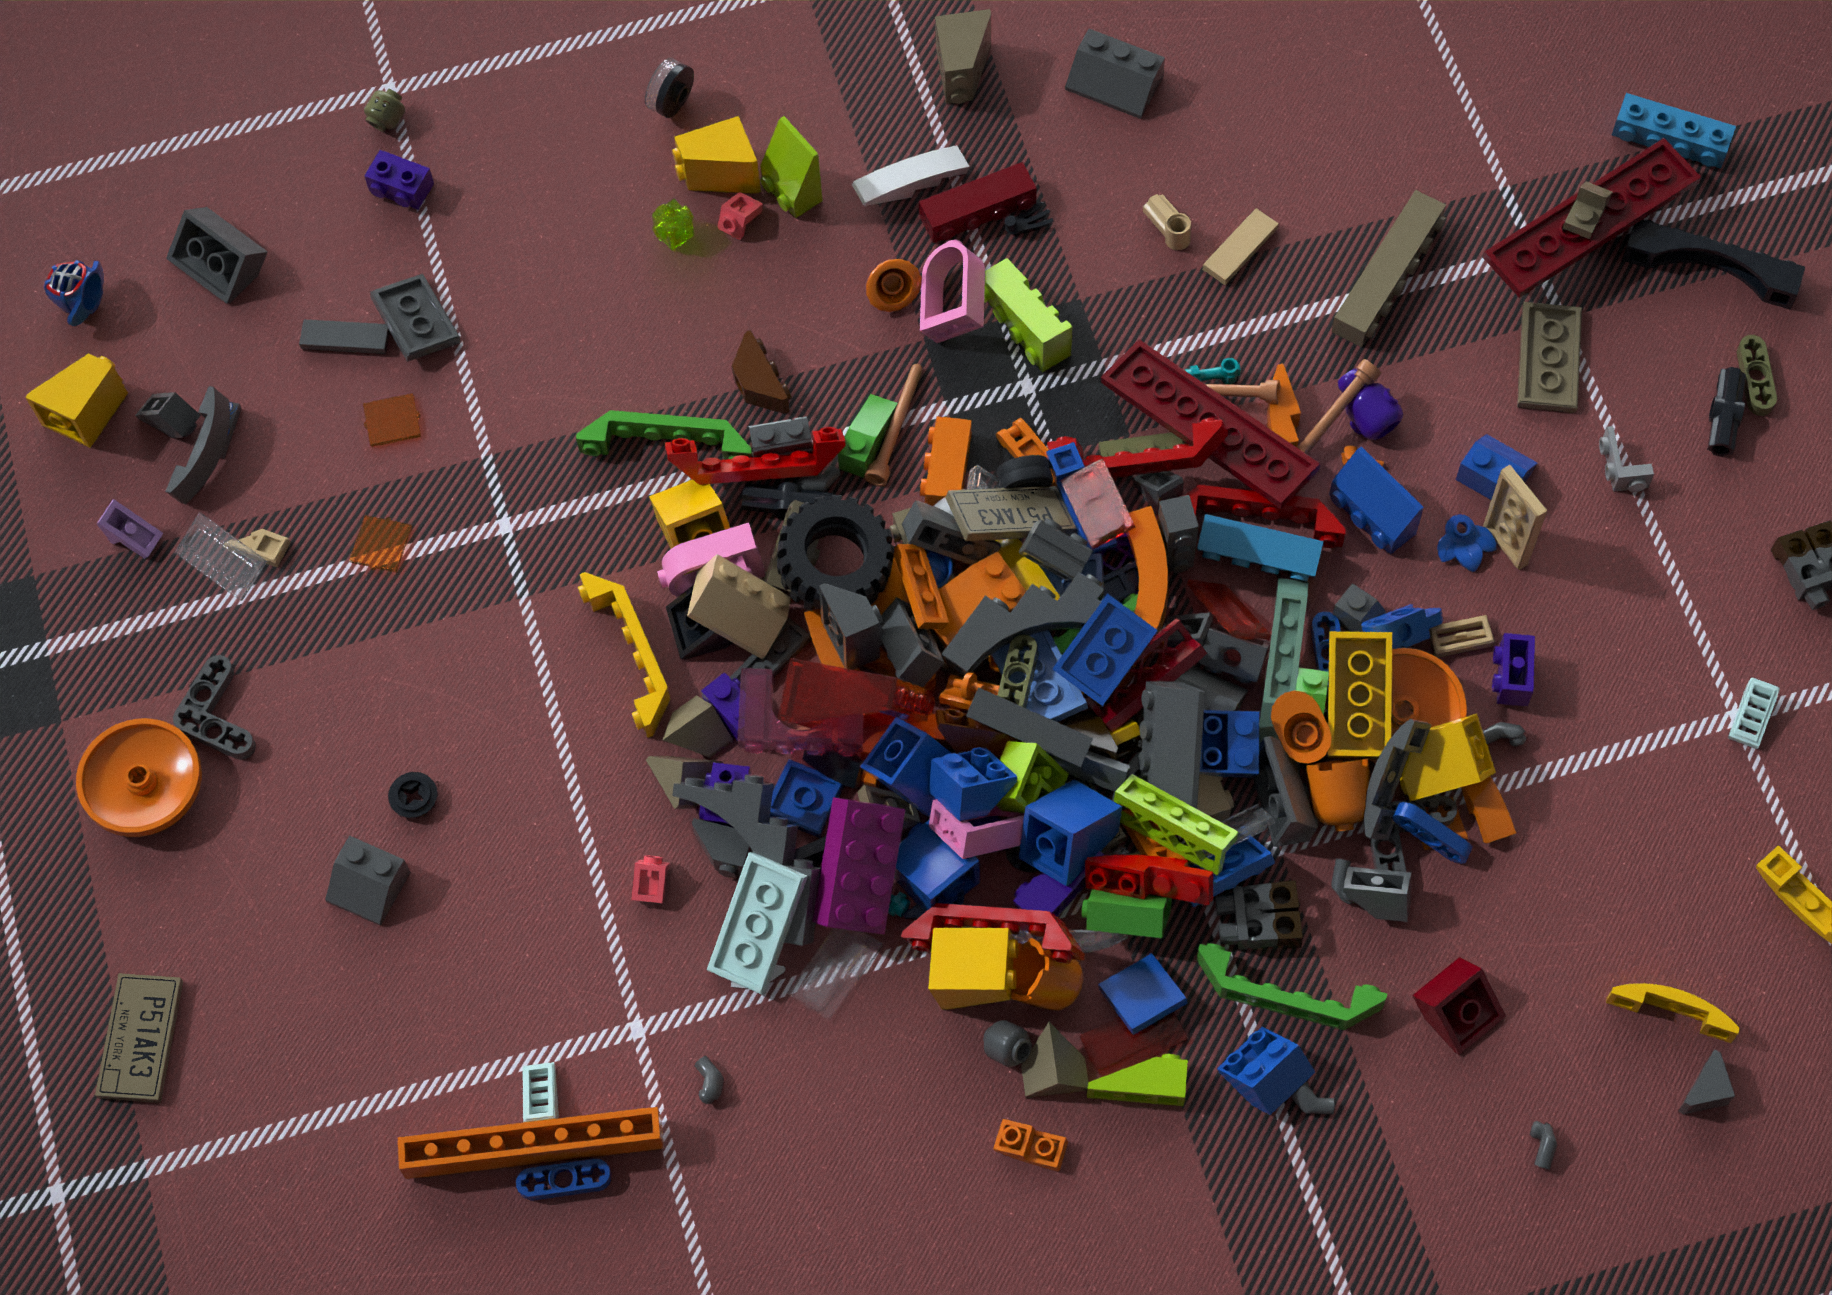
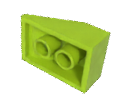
M783 116L777 123L760 165L762 175L760 182L768 193L772 192L777 197L780 207L785 212L789 211L797 218L823 201L819 156L815 149Z

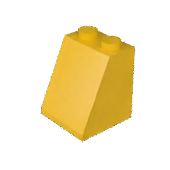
M739 116L674 137L676 148L672 149V153L676 162L675 170L679 181L684 180L688 190L735 193L761 192L757 159Z
M88 353L29 392L25 398L42 426L91 448L128 392L122 383L123 379L118 375L115 364L111 360L103 356L97 358Z
M690 480L649 496L657 521L671 549L679 544L730 528L723 504L710 484L699 485L694 480Z
M1473 714L1430 728L1421 754L1409 753L1402 777L1400 778V784L1404 794L1409 796L1410 801L1475 784L1496 773L1478 715Z
M933 928L928 989L941 1009H954L1011 1000V989H1015L1017 984L1016 970H1013V958H1018V940L1014 939L1009 928Z

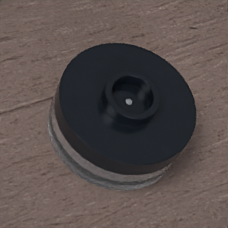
M674 58L664 60L655 70L647 86L645 94L646 107L666 118L676 115L685 104L694 82L693 69Z

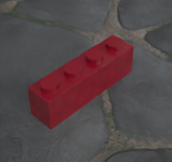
M1020 162L919 201V217L933 243L940 240H948L955 234L966 230H974L981 224L992 220H1000L1007 214L1030 208L1033 204H1036L1037 188L1024 163Z

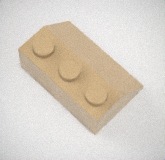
M716 554L696 574L687 617L763 659L787 620L791 597Z

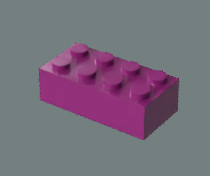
M833 797L812 922L831 928L885 934L905 809Z

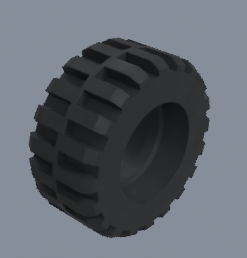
M832 495V500H825L824 496L817 497L813 505L805 502L799 506L798 513L792 512L787 519V525L783 526L777 551L778 574L781 575V583L785 590H791L790 597L796 603L800 600L804 601V608L811 612L814 608L821 610L819 585L826 583L866 596L870 605L878 599V594L883 592L887 586L894 558L893 537L890 529H885L886 521L881 515L875 517L873 515L874 508L868 504H865L864 507L858 505L859 499L850 497L849 501L841 500L842 495ZM841 536L851 540L859 547L864 556L862 566L851 574L830 576L820 572L810 563L807 558V549L810 544L819 538Z

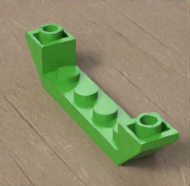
M610 410L576 435L579 452L589 456L608 455L611 436L617 435L622 438H630L632 436L645 437L649 440L685 438L689 441L694 440L707 445H717L720 443L723 444V460L732 459L739 455H745L749 458L753 457L752 448L727 420Z
M1209 943L1207 946L1200 944L1198 949L1197 961L1219 997L1340 1030H1346L1382 1010L1387 998V993L1381 992L1378 987L1372 985H1362L1361 987L1356 985L1350 1008H1345L1338 1001L1326 1000L1322 1002L1312 999L1311 995L1304 992H1294L1292 994L1281 991V988L1274 984L1264 983L1263 985L1251 983L1244 976H1225L1231 952L1225 951L1224 947Z

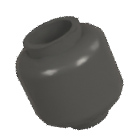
M1000 1020L994 1023L985 1031L983 1037L985 1054L1006 1067H1015L1023 1063L1031 1053L1032 1044L1028 1032L1007 1020Z

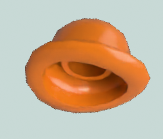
M902 259L887 260L877 265L870 273L866 283V295L870 304L878 310L885 312L898 311L908 306L917 297L921 289L922 277L918 268L909 261Z

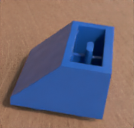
M1204 710L1200 774L1234 778H1255L1259 774L1258 711Z
M974 748L971 751L958 754L948 753L943 757L931 759L929 793L959 821L988 815L1017 782V776L987 748Z
M1264 1027L1252 1033L1248 1040L1235 1052L1231 1053L1217 1068L1219 1073L1252 1106L1269 1115L1280 1107L1315 1073V1070L1298 1044Z

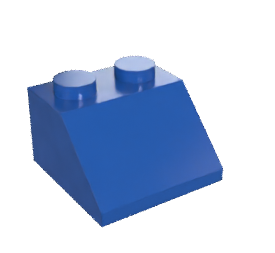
M1485 434L1474 443L1460 463L1456 480L1492 500L1500 472L1503 468L1511 465L1520 478L1526 482L1538 463Z

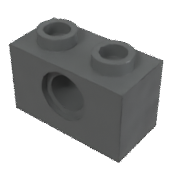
M1213 623L1208 630L1203 646L1208 654L1199 660V664L1205 665V669L1213 673L1221 674L1226 672L1232 674L1234 679L1243 683L1257 682L1264 667L1270 648V641ZM1227 650H1237L1241 655V660H1230L1227 656Z

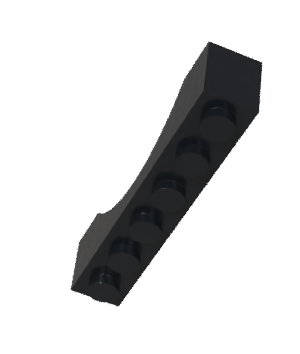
M1641 220L1633 225L1622 259L1624 262L1648 269L1673 263H1696L1711 266L1741 280L1756 293L1762 302L1790 310L1798 295L1806 268L1790 260H1781L1762 252H1753L1740 248L1735 244L1718 242L1707 236L1694 235L1684 232L1679 228H1670L1656 224L1651 220Z

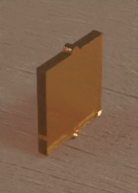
M413 393L363 403L366 418L364 427L368 430L371 447L421 437L418 421L420 413L416 410Z
M365 515L349 559L350 563L368 566L371 570L377 568L397 573L412 525L392 521L390 517L382 519Z

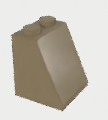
M990 9L935 16L936 53L946 104H960L974 99L991 48Z

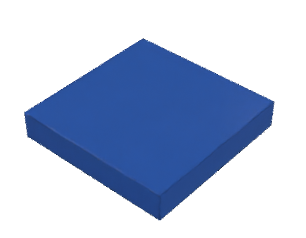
M788 759L773 790L770 817L787 818L788 824L797 825L798 830L820 838L830 818L833 797L839 798L845 785L832 780L813 768Z
M1152 953L1098 984L1101 993L1133 1035L1187 1004L1185 995Z

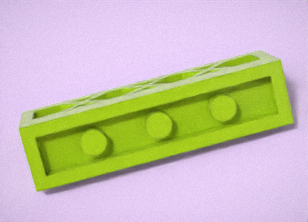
M1133 774L1115 791L1114 802L1129 808L1134 816H1131L1122 811L1120 823L1155 840L1160 845L1180 854L1208 871H1213V874L1217 876L1222 871L1225 854L1237 841L1238 831ZM1148 820L1156 823L1161 831L1153 828ZM1175 835L1184 838L1187 846L1180 843ZM1202 850L1215 855V860L1207 858Z

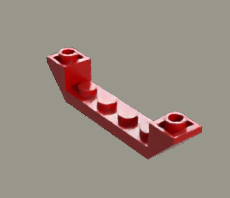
M1206 418L1199 423H1192L1193 446L1177 444L1172 449L1147 448L1140 453L1121 451L1115 453V456L1090 455L1084 460L1083 448L1076 438L1059 437L1056 441L1047 442V448L1052 450L1074 442L1085 466V475L1088 481L1201 467L1228 436V430L1222 420Z
M824 427L818 431H812L813 453L806 451H795L788 455L766 453L762 457L750 458L745 455H739L732 459L706 458L698 462L694 440L689 441L685 438H678L672 442H665L668 461L699 485L816 476L846 446L842 429Z
M1198 485L1184 495L1190 496L1195 516L1196 509H1203L1208 513L1220 511L1233 513L1241 517L1254 515L1262 516L1268 520L1280 518L1292 520L1300 524L1314 522L1313 539L1324 541L1322 547L1335 548L1343 546L1346 528L1318 498L1294 496L1280 509L1256 491Z
M936 903L905 928L901 935V938L912 944V949L930 952L933 928H963V926L972 928H1009L1012 934H1019L1020 930L1028 931L1035 936L1044 937L1042 949L1052 956V960L1069 964L1071 960H1084L1085 953L1063 921L1050 911Z

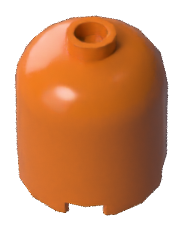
M1357 758L1355 761L1350 762L1335 760L1306 765L1312 809L1315 817L1325 825H1335L1336 831L1353 830L1354 823L1364 820L1366 794L1370 782L1369 759Z
M1029 938L1024 944L1018 942V958H1013V970H1016L1017 984L1015 989H1011V998L1025 1004L1053 1011L1062 1010L1073 1004L1079 996L1083 984V971L1078 960H1071L1069 964L1052 960V956L1042 949L1043 942L1034 938Z

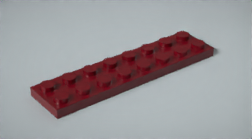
M1663 138L1592 183L1612 191L1613 194L1590 239L1563 229L1565 220L1576 201L1577 192L1484 251L1483 259L1520 298L1699 184L1701 176Z
M1140 339L1101 376V383L1190 446H1193L1192 423H1199L1206 418L1222 420L1228 430V436L1210 455L1209 459L1280 509L1320 470V463Z

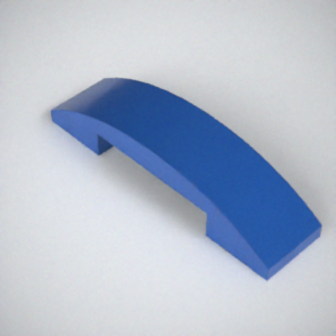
M1075 443L1046 451L1055 483L1077 528V535L1088 541L1086 546L1093 550L1092 554L1117 546L1116 538L1107 517H1103L1085 475V466Z

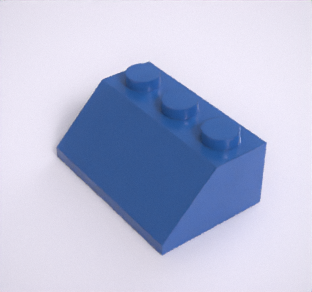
M1363 447L1355 451L1335 476L1329 492L1332 502L1338 508H1343L1350 515L1353 523L1358 528H1363L1371 536L1374 544L1380 549L1384 548L1390 555L1417 533L1424 507Z

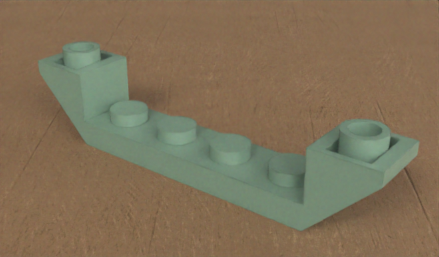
M1278 578L1263 702L1259 720V745L1264 737L1271 736L1280 740L1271 720L1272 706L1282 694L1296 691L1308 598V582Z

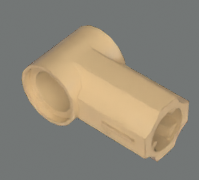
M1156 194L1149 198L1148 202L1143 206V212L1165 236L1167 246L1173 250H1182L1189 246L1191 241V220L1189 217L1179 213L1163 194Z

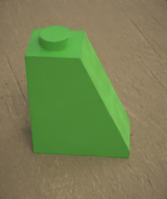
M1092 889L1089 898L1083 900L1082 918H1087L1086 930L1162 938L1171 914L1172 898L1149 894L1145 899H1139Z

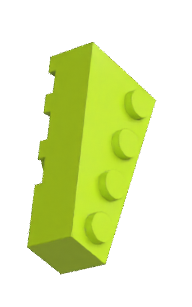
M1006 258L985 270L984 302H989L996 319L1000 323L1004 322L1009 328L1012 340L1016 344L1020 343L1029 362L1032 365L1036 364L1044 372L1071 356L1072 325L1067 320L1063 323L1060 322L1057 317L1059 312L1054 306L1051 305L1047 308L1042 294L1037 289L1030 290L1028 279Z

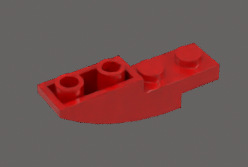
M1103 855L1087 857L1085 860L1086 888L1139 899H1145L1149 894L1208 906L1213 901V871L1188 867V860L1150 855Z

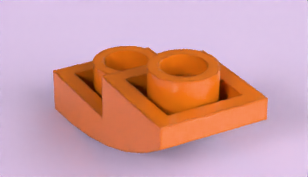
M1491 776L1481 782L1461 787L1469 814H1475L1484 843H1490L1516 834L1505 802Z
M1002 1119L993 1150L1011 1158L1059 1172L1069 1141L1063 1136L1037 1131L1031 1125Z

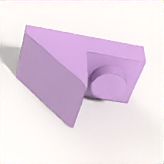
M115 499L111 501L97 523L98 527L112 544L121 542L144 559L150 555L163 535L160 530Z

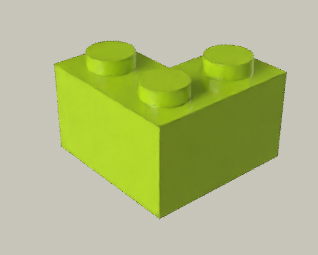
M1007 741L1000 761L1017 776V782L996 806L1001 811L1025 813V806L1065 785L1068 773L1037 743Z

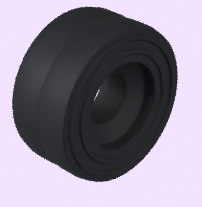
M1022 456L1006 461L997 468L1000 488L1045 487L1053 484L1050 463L1045 456Z

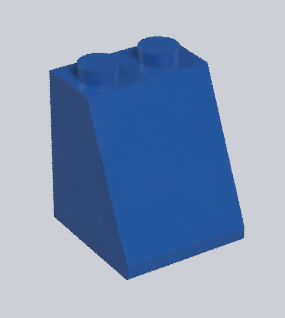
M895 717L860 767L917 810L930 817L932 802L936 800L929 793L931 759L943 757L951 752L926 732Z
M1075 779L1025 806L1019 859L1065 886L1070 885L1085 869L1087 857L1096 856L1119 832L1122 806Z
M930 819L924 824L918 823L908 833V837L900 843L894 874L896 882L924 912L936 904V897L939 896L938 903L953 904L957 901L956 895L961 890H964L965 895L980 883L979 860L976 856L962 859L929 828Z

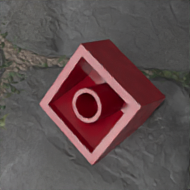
M1461 957L1457 958L1412 995L1424 1019L1458 1055L1506 1017L1482 968Z

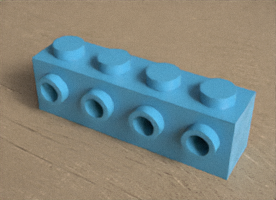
M1626 93L1612 136L1647 147L1665 138L1683 158L1721 169L1736 126Z
M1205 514L1197 550L1203 552V558L1220 561L1221 556L1232 558L1231 564L1249 568L1250 563L1262 565L1261 571L1278 575L1279 570L1291 572L1290 578L1308 582L1309 577L1315 578L1324 541Z

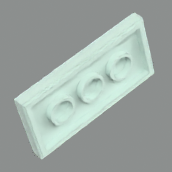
M754 852L748 853L707 970L761 995L765 994L808 876Z

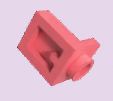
M738 192L721 206L718 229L738 240L742 239L746 224L761 214L763 203L742 192Z
M645 855L644 860L635 862L631 900L663 903L667 871L670 868V863L662 862L663 857Z

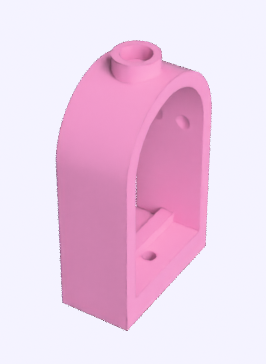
M950 240L936 248L926 260L922 271L920 332L936 343L984 327L985 266L981 258L963 246L961 241ZM963 261L962 306L943 313L945 278L953 266Z
M749 523L697 538L670 549L662 559L663 570L657 571L662 588L668 587L671 594L679 597L694 585L696 574L699 571L696 569L702 568L716 554L758 578L765 577L766 573Z
M936 799L932 802L929 828L962 859L1020 846L1024 813L1001 811L995 806L986 816L959 821ZM989 816L1010 817V819L976 827L968 822Z

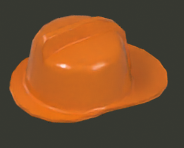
M1295 690L1286 692L1276 699L1272 706L1271 720L1286 753L1290 758L1300 763L1309 764L1319 761L1330 749L1332 736L1317 702L1307 693Z

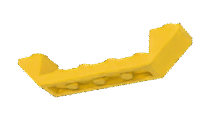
M586 572L579 575L582 585L578 587L583 603L590 602L593 612L610 605L612 606L616 619L622 618L626 625L621 629L627 644L633 643L636 652L632 653L638 669L644 668L648 676L643 678L649 694L633 700L636 711L631 714L637 729L644 728L647 738L654 735L670 701L667 684L624 586Z

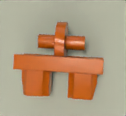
M967 672L964 677L951 674L945 690L939 696V700L942 704L950 705L951 709L964 712L969 710L978 687L998 695L1000 686L978 681L976 674Z

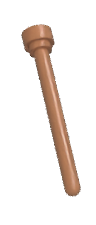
M1363 359L1356 367L1357 372L1354 374L1356 376L1355 379L1297 447L1298 449L1308 454L1363 386H1368L1379 378L1382 373L1371 362Z
M920 364L912 365L878 458L872 464H869L864 478L872 485L885 486L889 479L888 462L923 370Z
M1266 380V383H1261L1260 385L1205 384L1221 396L1260 397V400L1273 404H1278L1277 389L1280 390L1281 388L1280 380Z

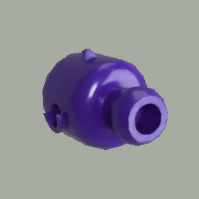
M1356 369L1350 370L1338 380V388L1342 393L1355 379ZM1380 383L1364 385L1348 404L1346 413L1351 420V428L1357 434H1362L1369 440H1377L1391 432L1402 421L1403 410L1398 401L1389 392V388Z

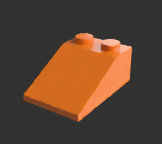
M999 552L974 563L939 589L950 623L944 629H933V631L946 648L985 595L992 600L996 597L1003 601L1009 607L1008 611L1011 613L1026 593V590Z

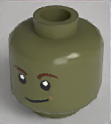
M388 89L386 92L382 90L375 91L364 107V113L367 116L365 121L381 132H385L386 129H395L406 111L405 106L400 102L402 96L391 89Z

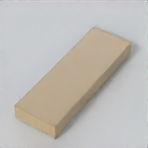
M1256 208L1203 264L1202 270L1226 285L1278 229V223Z

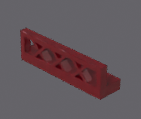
M1176 618L1154 636L1129 670V672H1135L1132 684L1128 687H1119L1118 685L1110 696V702L1102 709H1099L1093 699L1087 694L1083 696L1094 714L1101 717L1105 726L1113 733L1143 708L1142 693L1146 690V681H1175L1208 653L1200 643L1192 638L1181 621ZM1178 630L1185 640L1175 648L1167 647L1168 637ZM1150 652H1157V663L1152 667H1143L1144 657Z

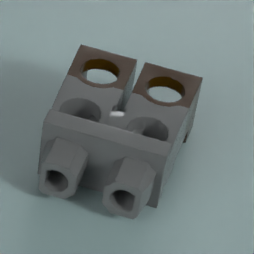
M1831 520L1808 527L1805 531L1802 529L1778 537L1771 548V552L1776 560L1779 559L1782 563L1791 586L1796 590L1794 593L1797 599L1805 598L1812 610L1827 605L1830 599L1826 591L1832 589Z
M1296 880L1245 887L1236 886L1233 888L1232 893L1216 896L1217 916L1234 914L1235 923L1219 924L1220 944H1237L1238 950L1274 946H1288V949L1301 948L1303 935L1300 911H1298L1299 903Z

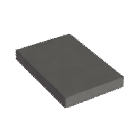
M423 273L370 291L371 300L407 362L460 343V336Z

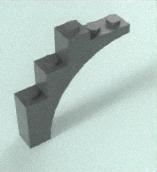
M1078 572L1058 601L1054 599L1056 597L1055 594L1044 586L1038 588L1031 584L1011 613L1008 611L1009 607L1003 601L996 597L992 600L985 595L943 651L942 658L947 665L965 676L967 672L973 673L985 659L1003 646L1011 643L1019 635H1032L1047 630H1081L1104 597V589L1101 587L1102 583L1090 574L1084 576Z
M745 774V779L733 780V784L714 782V787L704 785L703 779L689 777L685 778V782L674 783L672 796L695 802L718 814L736 829L754 853L808 876L784 943L801 946L813 943L816 923L812 922L821 868L812 866L813 861L794 859L798 826L788 824L787 818L770 817L774 784L763 782V776Z

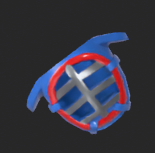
M78 260L75 262L59 263L52 266V270L48 274L44 284L45 293L55 305L69 314L67 323L71 326H78L84 322L90 314H93L98 309L101 303L104 283L101 263L94 261L92 268Z

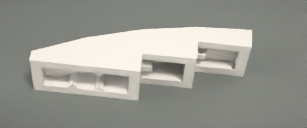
M956 145L930 151L891 164L853 181L852 186L864 206L911 198L915 190L939 186L942 178L966 174L970 166Z

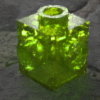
M675 198L667 204L660 205L652 213L654 224L652 230L660 241H664L671 250H674L694 236L692 223L694 216L686 205L681 206Z

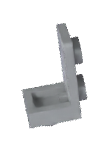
M1613 426L1606 427L1603 437L1599 439V449L1601 455L1606 457L1605 476L1607 481H1611L1613 491L1629 490L1631 492H1639L1649 488L1654 476L1652 464L1622 467Z

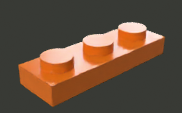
M898 544L894 548V557L918 629H944L950 622L925 549L913 544Z

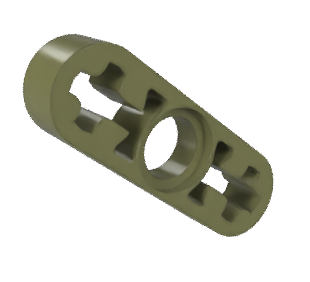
M1747 335L1742 338L1737 348L1739 368L1746 374L1744 385L1746 402L1753 414L1765 416L1772 412L1777 402L1767 347L1761 337ZM1747 346H1751L1752 350L1756 351L1754 361H1751L1752 353L1751 350L1746 349ZM1759 370L1764 374L1765 379L1756 381L1750 377L1749 371ZM1763 389L1761 392L1762 399L1767 401L1766 405H1762V402L1757 400L1760 394L1759 390Z
M1019 635L1011 641L997 695L1011 702V692L1015 693L1016 704L1024 708L1027 706L1039 656L1037 643L1033 637ZM1024 646H1028L1029 650L1025 652L1023 658L1024 663L1020 662L1019 651L1023 650ZM1020 671L1026 674L1025 680L1021 683H1012L1009 680V677L1014 672Z

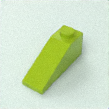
M1164 1054L1161 1057H1154L1088 1082L1087 1098L1184 1106L1188 1060L1181 1059L1180 1056L1175 1054Z

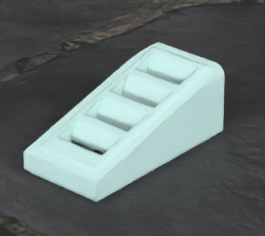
M1750 678L1744 690L1728 739L1758 749L1780 688L1764 681ZM1748 703L1762 707L1764 711L1750 707ZM1747 715L1761 721L1760 723H1757L1755 721L1744 718L1743 716ZM1739 726L1757 731L1756 735L1740 730Z
M555 1063L523 1066V1123L559 1118ZM548 1077L546 1081L531 1082L533 1078ZM548 1090V1092L532 1094L533 1091ZM548 1103V1105L533 1107V1104Z

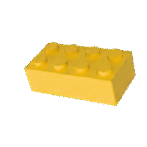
M1329 631L1328 726L1332 741L1331 747L1328 750V758L1378 759L1391 738L1392 632Z

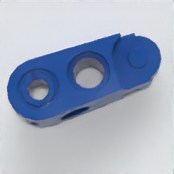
M1413 604L1364 621L1361 627L1363 632H1392V649L1407 648L1429 639V629L1442 624L1444 620L1441 608H1414Z

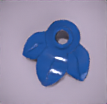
M1463 514L1454 515L1447 521L1445 526L1446 534L1439 540L1437 545L1441 562H1447L1456 558L1464 568L1471 572H1475L1480 566L1483 552H1493L1497 549L1492 533L1483 526L1475 525L1470 517ZM1457 524H1462L1465 527V533L1458 532Z

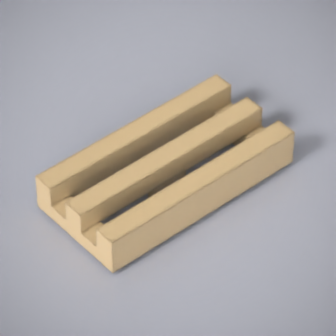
M1487 615L1440 624L1429 629L1430 644L1434 649L1433 654L1437 658L1492 647L1495 643ZM1483 626V629L1470 632L1465 631L1461 633H1456L1455 635H1450L1441 638L1437 637V635ZM1475 639V640H1471V641L1456 643V642H1460V641Z

